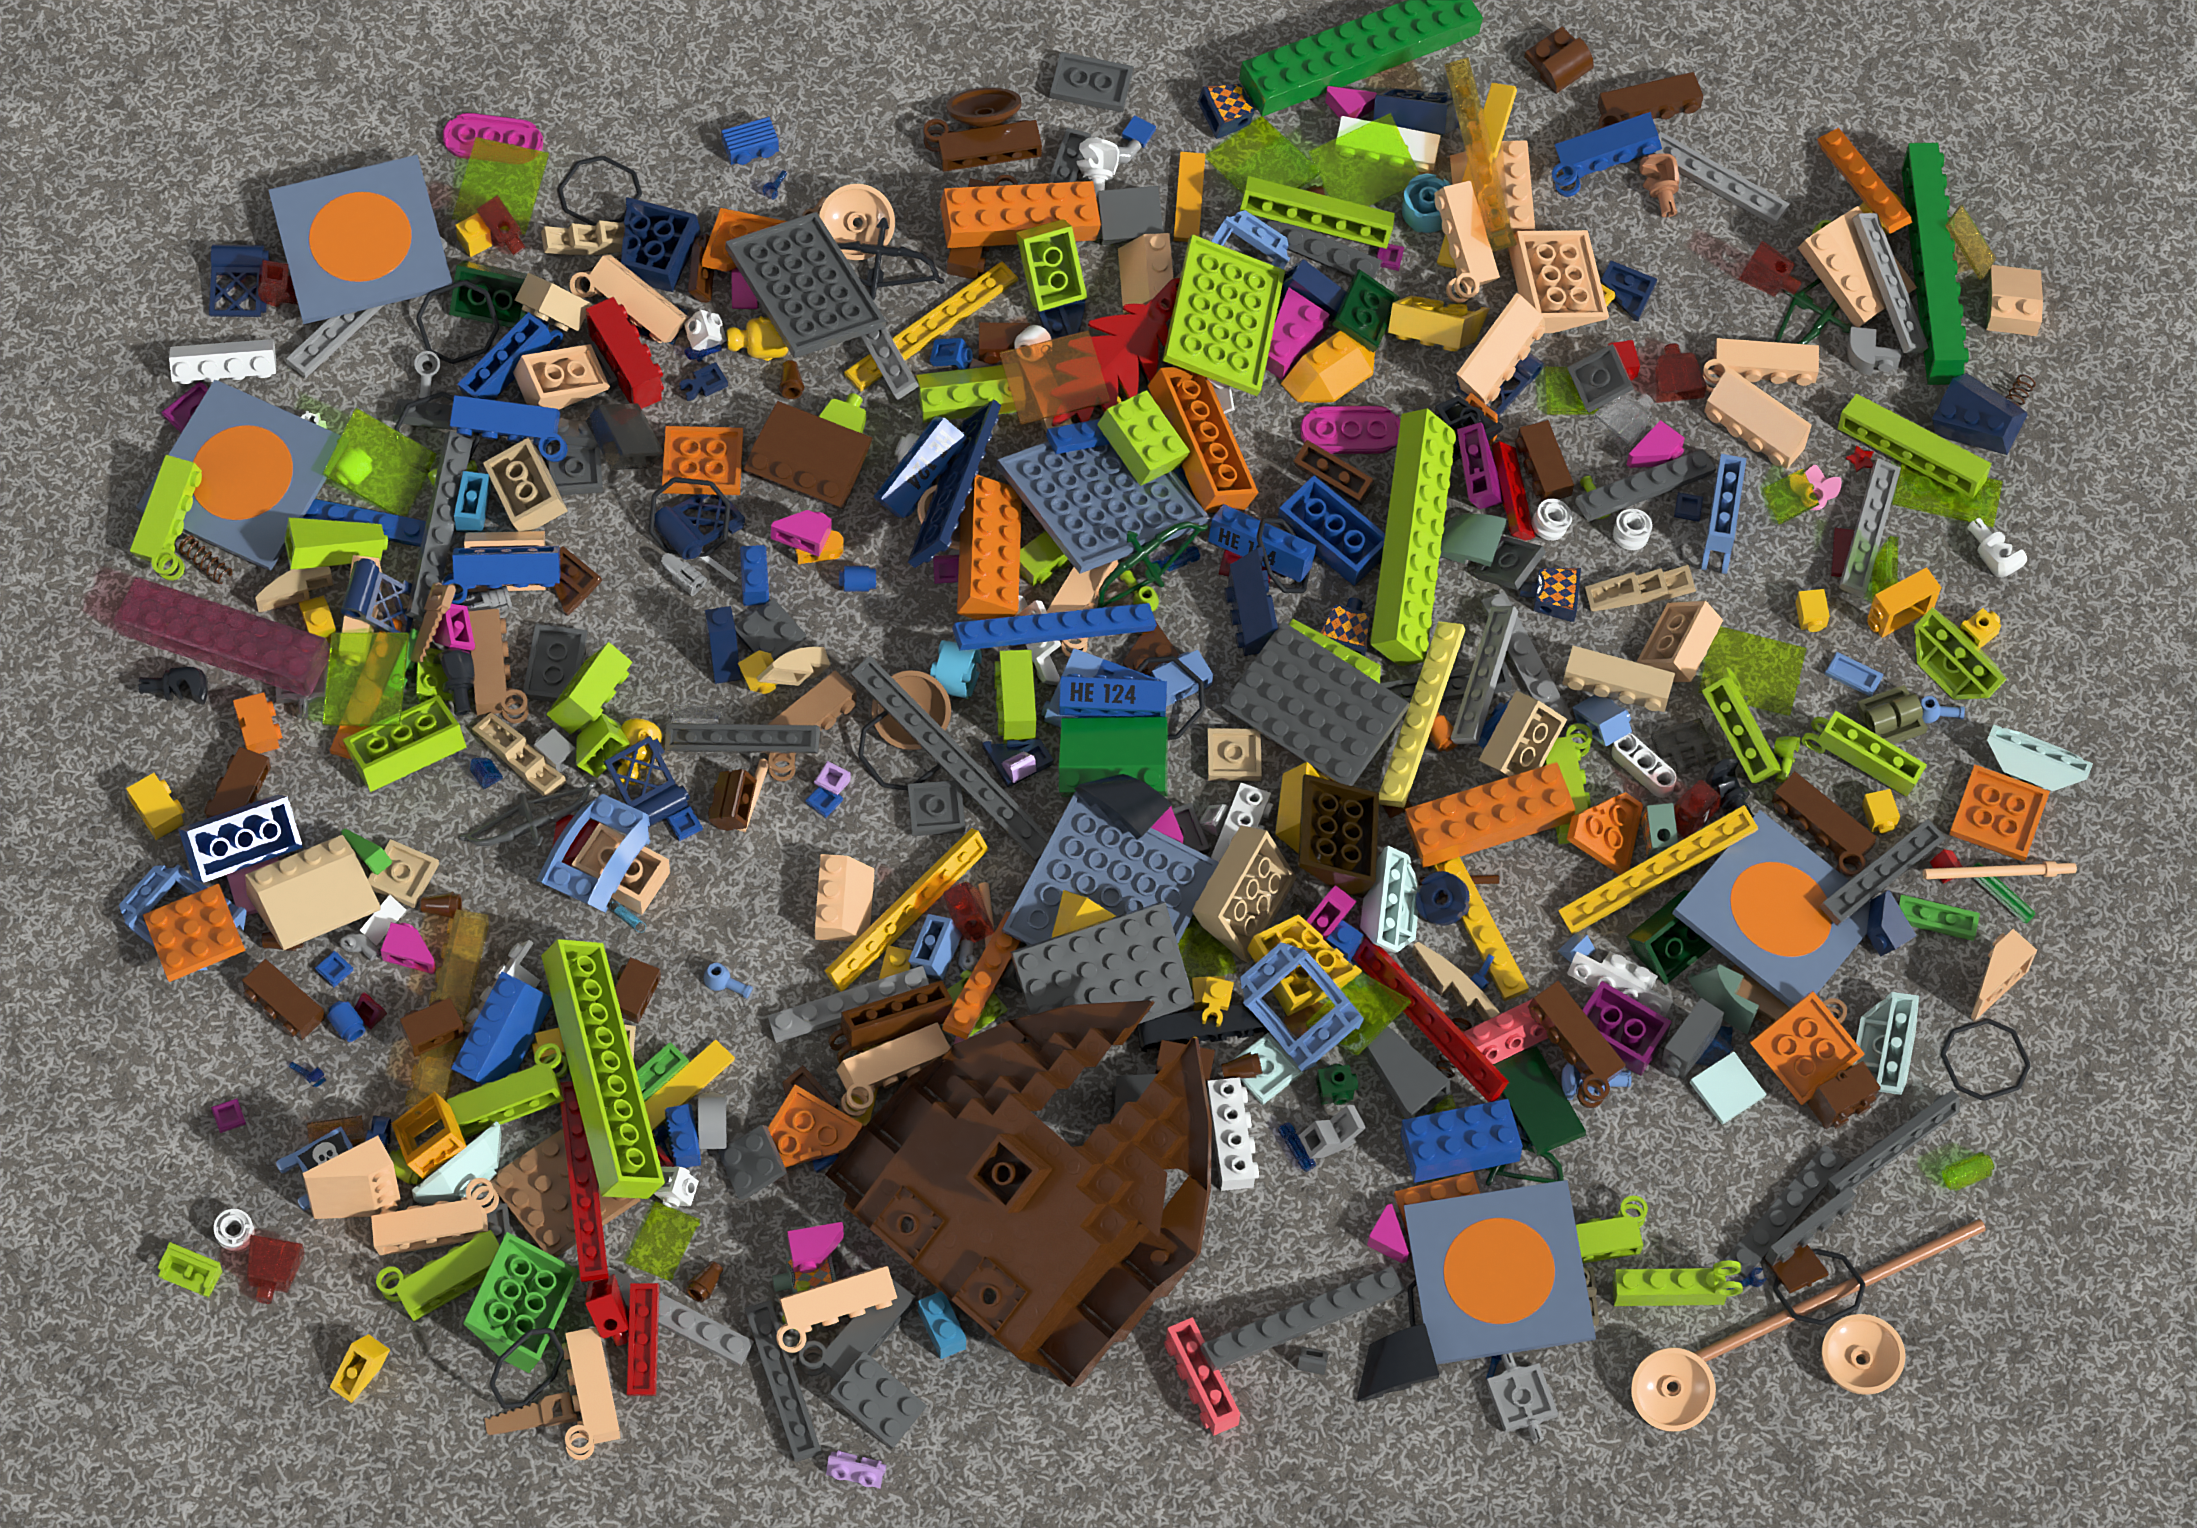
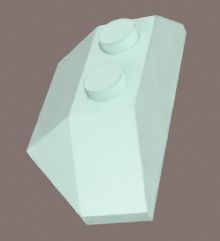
M1993 725L1987 739L2003 772L2008 773L2015 779L2031 782L2045 790L2055 791L2087 780L2093 763L2084 761L2081 757L2068 750L2022 732L2002 728L1997 725Z
M1387 846L1376 861L1375 883L1363 898L1360 928L1373 944L1396 953L1416 938L1418 909L1415 899L1420 888L1416 875L1410 865L1409 855Z
M1891 992L1886 996V999L1861 1016L1856 1044L1865 1055L1853 1063L1852 1067L1863 1061L1880 1085L1881 1089L1879 1092L1901 1095L1904 1090L1916 1033L1918 995Z
M497 1121L493 1123L486 1131L468 1144L465 1149L413 1188V1199L417 1203L434 1204L438 1201H460L463 1197H466V1188L472 1180L485 1178L490 1181L495 1177L499 1169L500 1124ZM477 1184L476 1186L473 1187V1189H472V1191H471V1196H472V1193L475 1191V1189H476L478 1186H480L481 1184Z

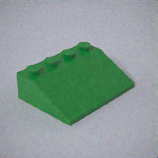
M1168 717L1061 719L1059 794L1061 797H1073L1076 791L1074 788L1079 784L1120 774L1134 777L1154 788L1162 796H1168Z

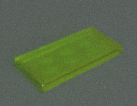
M1901 462V470L1892 505L1970 523L1974 521L1976 524V519L1981 518L1986 526L1994 527L2003 481L1987 478L1986 482L1972 499Z

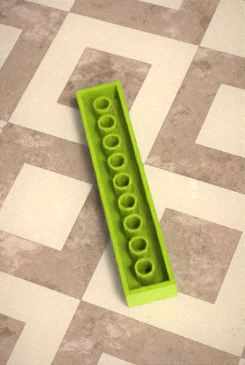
M1428 408L1401 414L1370 644L1399 666L1425 662L1427 656L1429 633L1432 625V610L1435 602L1434 594L1438 578L1437 571L1441 555L1440 548L1444 532L1443 525L1447 509L1446 502L1450 486L1449 479L1453 463L1452 456L1456 441V431Z
M557 939L541 957L601 1196L648 1199L665 1184L604 944Z

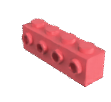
M1532 999L1463 1032L1492 1064L1548 1038L1545 1028L1530 1015L1528 1005Z
M1192 1317L1168 1327L1164 1345L1169 1356L1174 1355L1178 1363L1176 1370L1182 1381L1186 1379L1189 1385L1188 1395L1194 1405L1198 1404L1202 1412L1199 1415L1205 1429L1210 1428L1214 1436L1238 1426L1240 1412L1220 1371H1212L1200 1350L1202 1343H1205Z

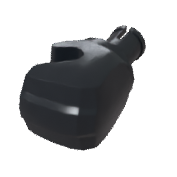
M450 648L438 653L433 659V664H442L443 671L449 680L443 683V691L452 694L454 714L456 716H463L472 712L467 691L474 687V663L470 652L460 648Z
M195 667L170 668L165 670L163 677H139V683H141L138 684L140 694L163 693L166 701H172L174 695L179 700H182L183 696L180 692V687L186 684L190 687L195 701L204 705L207 700L208 680L201 669Z
M1726 758L1717 762L1710 769L1705 779L1711 796L1723 809L1732 808L1735 811L1745 805L1753 818L1754 815L1745 801L1750 792L1746 787H1740L1735 775V770L1739 764L1738 759Z

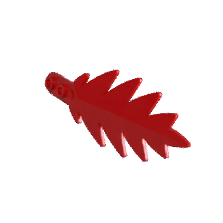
M1180 278L1170 280L1147 305L1137 303L1125 304L1122 309L1130 314L1107 316L1089 321V327L1109 335L1081 338L1068 343L1069 348L1092 357L1074 359L1056 365V371L1078 380L1068 382L1050 392V397L1062 401L1052 420L1051 425L1053 427L1062 424L1075 414L1080 422L1089 421L1095 406L1096 397L1104 411L1115 406L1118 397V380L1128 399L1137 395L1139 384L1138 360L1151 382L1157 373L1158 339L1166 347L1168 338L1166 322L1173 314L1178 291L1176 287H1179Z

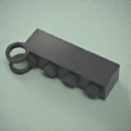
M892 1279L897 1299L891 1300L892 1305L876 1310L875 1305L865 1308V1314L854 1317L849 1324L845 1322L838 1329L836 1339L831 1344L826 1343L823 1345L817 1341L806 1342L804 1347L799 1350V1366L801 1370L809 1376H817L826 1372L838 1382L861 1352L865 1351L870 1356L874 1354L914 1308L915 1296ZM809 1347H817V1348H819L820 1350H818V1349H809V1350H806V1349L809 1348ZM809 1354H817L821 1357V1360L817 1363H809L805 1360V1357ZM806 1368H808V1369H817V1368H820V1369L817 1370V1371H809V1370H807Z

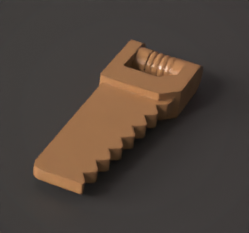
M439 582L432 585L424 607L426 613L410 658L411 661L423 662V657L426 656V650L429 649V643L433 640L432 636L436 633L435 629L438 628L442 615L450 609L456 591L453 585H442Z
M564 1392L545 1396L544 1399L539 1400L538 1404L532 1403L530 1407L524 1405L522 1409L516 1408L514 1412L509 1410L507 1414L500 1413L498 1417L493 1415L491 1419H484L487 1434L495 1435L540 1426L547 1427L577 1421V1415L573 1413L570 1393ZM556 1402H560L562 1408V1416L559 1417L553 1416L552 1408Z

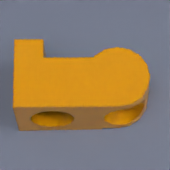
M831 530L820 556L795 548L798 564L839 558L844 550L842 535L837 531Z

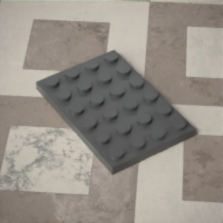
M817 212L726 241L725 249L793 358L886 327L885 318Z
M1282 621L1278 630L1274 632L1221 706L1224 710L1305 763L1308 762L1332 781L1353 786L1408 710L1410 704Z
M1164 901L1010 952L1029 1015L1075 1004L1153 1000L1155 1003L1140 1021V1023L1196 1005Z

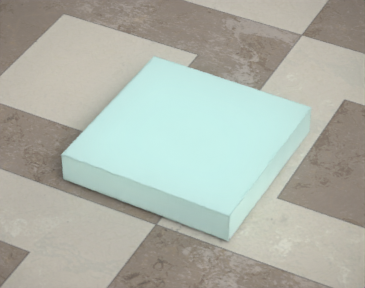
M1269 1032L1236 1057L1238 1058L1249 1052L1251 1054H1259L1263 1074L1257 1075V1078H1240V1081L1262 1105L1304 1073Z
M1735 1052L1718 1061L1689 1082L1722 1125L1766 1096L1764 1090Z

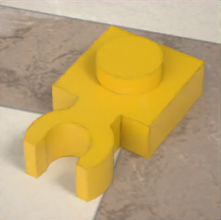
M1207 977L1201 1005L1209 1006V1008L1205 1009L1202 1014V1024H1206L1207 1017L1213 1015L1217 1018L1216 1027L1221 1026L1223 1015L1220 1009L1228 1011L1234 982Z

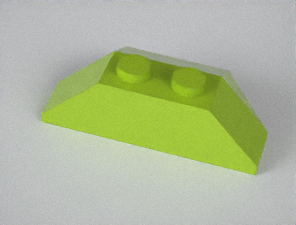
M1932 607L1914 626L1917 664L1954 700L1990 698L2007 680L1997 665L1962 630Z

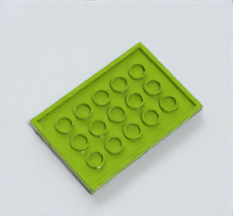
M1192 234L1188 240L1163 361L1258 396L1262 388L1285 270Z

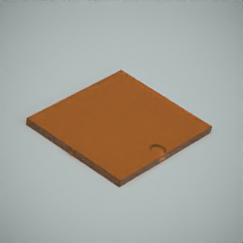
M1089 330L999 353L1009 385L1008 390L1011 392L1020 425L1110 402L1101 372V364L1098 362Z

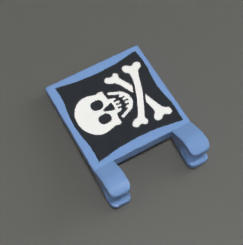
M340 1126L300 1150L279 1159L276 1165L281 1173H286L299 1164L304 1173L352 1149L353 1146ZM307 1194L298 1199L299 1206L303 1211L310 1208Z

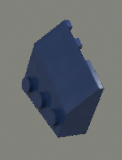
M1389 88L1375 96L1373 122L1440 135L1441 138L1443 135L1458 128L1469 94L1460 93V96L1456 98H1448L1447 92L1428 93V96H1424V91Z
M626 197L625 232L621 263L649 286L673 293L692 252L695 238L701 233L697 215Z
M1968 373L1952 379L1932 421L1935 432L1940 437L2008 455L2028 414L2027 411Z
M1263 547L1254 549L1230 564L1228 587L1224 588L1226 602H1231L1233 610H1230L1232 626L1237 625L1239 632L1235 633L1237 648L1243 649L1244 656L1259 654L1274 632L1278 630L1273 599L1271 595H1267L1269 592L1267 570L1262 571Z

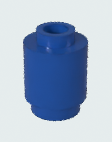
M869 565L844 566V571H839V586H844V592H869V589H876V568H869Z
M338 1001L329 1008L327 1019L342 1039H346L347 1042H353L365 1033L364 1022L350 1002Z

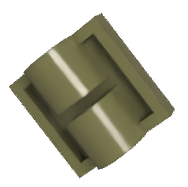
M1905 685L1857 702L1856 707L1868 730L1893 745L1927 732L1928 728L1922 718L1923 710L1916 694L1908 692Z

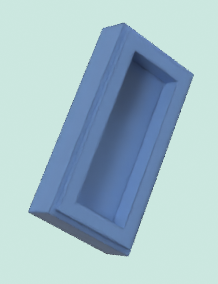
M1839 652L1835 653L1825 672L1826 676L1870 697L1875 693L1884 675Z

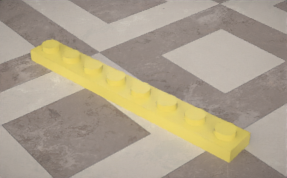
M1438 621L1410 702V707L1405 716L1379 791L1380 805L1405 807L1465 632L1463 624Z

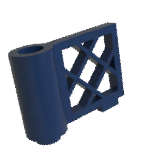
M212 244L209 317H261V313H266L267 297H262L264 265H269L270 257L269 250H265L264 245ZM217 275H228L233 281L222 289L217 284ZM246 276H257V283L250 289L240 282ZM238 285L245 293L234 301L227 293ZM223 296L232 303L226 310H215L216 302ZM250 296L256 302V310H244L239 304Z
M1531 353L1523 361L1519 360L1515 366V373L1510 378L1517 381L1519 385L1513 390H1503V383L1501 384V390L1497 397L1501 396L1502 404L1496 411L1492 409L1498 414V417L1510 406L1524 388L1541 373L1544 363ZM1457 380L1455 382V384L1458 386L1456 390L1467 398L1468 394L1460 389V385Z
M696 494L673 508L666 506L655 513L654 528L683 559L687 560L698 557L702 552V546L723 535L724 521L719 520L720 513H725V503L718 495H714L719 500L718 505L703 504L704 499L710 495ZM730 502V514L735 519L729 521L728 532L733 534L744 528L745 517ZM695 509L698 510L697 517L686 516L683 511ZM702 511L717 512L716 519L701 518ZM699 525L714 527L713 531L705 536L698 528Z
M361 558L359 561L354 562L341 613L349 618L362 620L402 642L407 641L413 618L406 615L407 607L403 608L398 595L404 593L410 597L412 584L406 580H402L400 583L380 572L375 561ZM381 582L387 585L390 595L384 598L379 589ZM391 598L397 610L392 615L389 614L385 601ZM376 605H379L383 615L381 620L372 617L373 609ZM398 615L402 622L401 632L395 629L392 618Z
M651 736L603 761L625 804L649 815L650 826L648 828L687 807V800L690 799L684 786H678L661 756L665 751L658 738L653 740ZM646 744L652 752L649 763L636 760L638 749ZM633 752L631 758H630V757H626V755H628L629 753ZM620 758L630 761L627 775L617 774L612 763ZM655 760L659 766L653 765ZM634 763L648 767L644 781L631 778ZM652 768L662 771L667 781L658 786L648 783ZM620 778L625 779L624 785L622 784ZM629 781L643 785L640 796L633 800L630 799L627 793ZM647 786L653 788L646 792Z

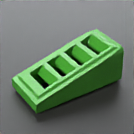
M346 828L341 831V835L345 837L349 845L374 874H380L392 864V860L382 847Z

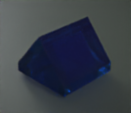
M473 758L471 760L470 771L483 790L503 779L502 774L491 759Z

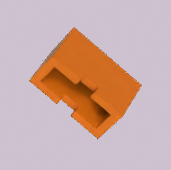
M264 692L233 700L246 749L260 754L280 748L278 740L283 737L279 723L273 724L272 717L276 716L272 700L267 702Z

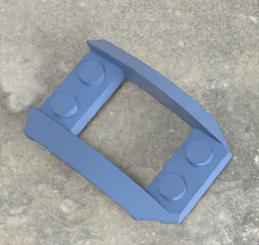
M1246 210L1238 212L1232 217L1227 216L1211 242L1223 246L1231 232H1233L1272 258L1273 260L1270 265L1284 269L1290 260V257L1287 255L1288 239Z
M601 794L582 807L565 827L550 851L536 881L606 913L608 909L606 906L612 894L616 893L628 868L646 844L649 845V815L605 794ZM590 818L627 835L611 856L599 879L562 863L573 840Z
M178 864L174 868H166L165 865L154 866L119 904L126 926L153 947L155 946L147 925L142 921L144 918L143 914L150 912L173 885L187 895L208 888L201 882L194 880ZM225 898L236 927L244 931L247 911L243 907L235 906L230 900Z
M1280 942L1240 977L1241 989H1243L1244 993L1243 1003L1269 1030L1302 1072L1316 1066V1062L1355 1028L1359 1030L1364 1020L1336 983L1304 949ZM1298 965H1301L1336 1007L1297 1039L1261 997Z

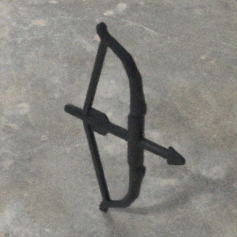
M885 217L876 226L879 228L877 245L861 244L860 241L837 242L841 250H854L861 253L875 254L874 268L868 270L867 280L859 278L862 284L870 287V296L873 300H875L876 291L879 287L936 281L939 284L945 282L943 278L939 277L933 260L922 252L914 251L904 246L898 248L883 245L885 231L889 229ZM882 255L904 256L920 259L929 265L933 276L883 282L884 272L880 269Z

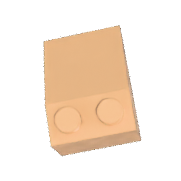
M1990 265L1986 330L2037 336L2042 323L2043 309L2041 271Z
M591 344L522 355L513 371L526 404L556 408L559 410L606 391L610 387Z
M599 823L572 863V867L599 879L611 856L626 836ZM644 846L628 868L616 893H613L611 897L625 907L643 915L670 874L669 859Z
M2014 929L2007 935L2004 933L1999 935L1992 944L1994 948L1988 954L1990 959L1971 1014L1973 1021L1977 1020L2029 971L2037 949Z

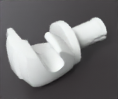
M1090 137L1080 143L1079 150L1085 159L1077 161V165L1083 174V178L1093 181L1097 196L1098 191L1105 190V182L1112 180L1113 175H1115L1119 162V149L1117 145L1098 137Z
M1981 518L1976 519L1977 524L1974 521L1969 524L1967 529L1980 542L1977 550L1980 558L1996 577H2006L2023 567L2027 562V556L2023 550H2019L2009 557H2001L2011 554L2012 545L2004 543L2005 536L2002 532L1992 533Z

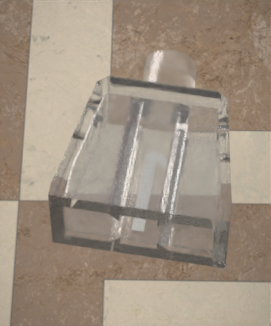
M1626 393L1598 410L1594 414L1592 425L1629 455L1651 426L1653 414L1649 409L1654 406V401L1647 394H1643L1636 400Z

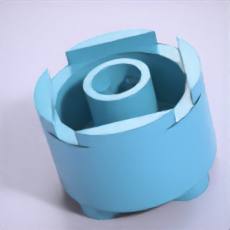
M1421 174L1412 178L1404 192L1402 216L1414 231L1431 233L1442 229V218L1435 206L1434 193L1443 187L1450 186L1451 184L1447 180L1436 178L1434 174Z
M942 640L939 645L938 654L940 656L938 662H933L930 675L942 684L948 695L968 699V696L971 697L980 674V672L976 671V663L981 664V649L959 651L957 642Z

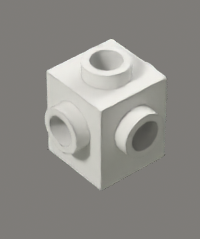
M700 310L695 312L684 323L687 338L692 349L706 353L713 352L727 340L719 314Z
M661 1167L665 1184L654 1195L663 1200V1204L670 1208L677 1209L679 1206H691L699 1181L689 1174V1170L683 1167Z

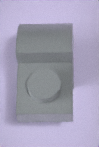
M1851 327L1848 335L1847 357L1850 364L1857 371L1871 376L1874 367L1883 372H1889L1893 369L1897 370L1901 359V349L1876 347V329Z
M709 1092L698 1097L699 1149H727L726 1094Z
M1347 1105L1330 1120L1313 1122L1298 1136L1310 1159L1324 1158L1352 1146L1355 1143L1354 1138L1366 1127L1355 1106Z

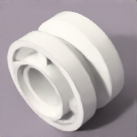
M1544 500L1532 517L1533 530L1543 539L1558 540L1570 526L1572 512L1560 500Z
M1626 509L1617 517L1613 529V538L1624 549H1641L1648 542L1652 530V521L1641 510Z
M225 1210L218 1215L214 1222L213 1230L217 1242L226 1250H242L250 1245L254 1238L255 1230L251 1218L242 1210ZM232 1225H239L241 1227L240 1233L235 1236L228 1235L227 1230Z

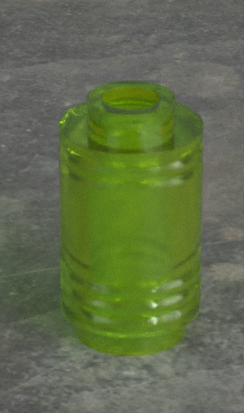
M1980 1151L1946 1165L1945 1169L1941 1172L1942 1178L1949 1190L1954 1189L1958 1191L1991 1177L1994 1163L1988 1154L1985 1155Z

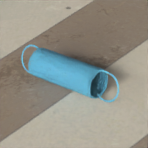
M621 904L613 911L634 929L639 922L643 923Z

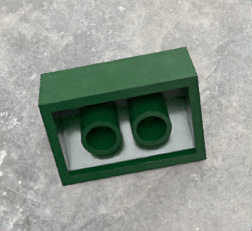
M462 261L456 266L454 283L466 280L487 290L501 326L513 328L528 313L522 310L523 304L515 301L527 273L468 261ZM464 285L453 289L449 315L494 324L485 295Z
M1687 890L1680 892L1626 936L1634 954L1658 976L1657 978L1664 985H1667L1713 947L1672 914L1690 892Z

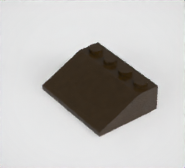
M1304 774L1298 866L1332 888L1336 885L1348 895L1364 898L1376 880L1379 793Z

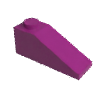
M1480 422L1457 429L1469 501L1478 509L1503 503L1498 473L1483 424Z

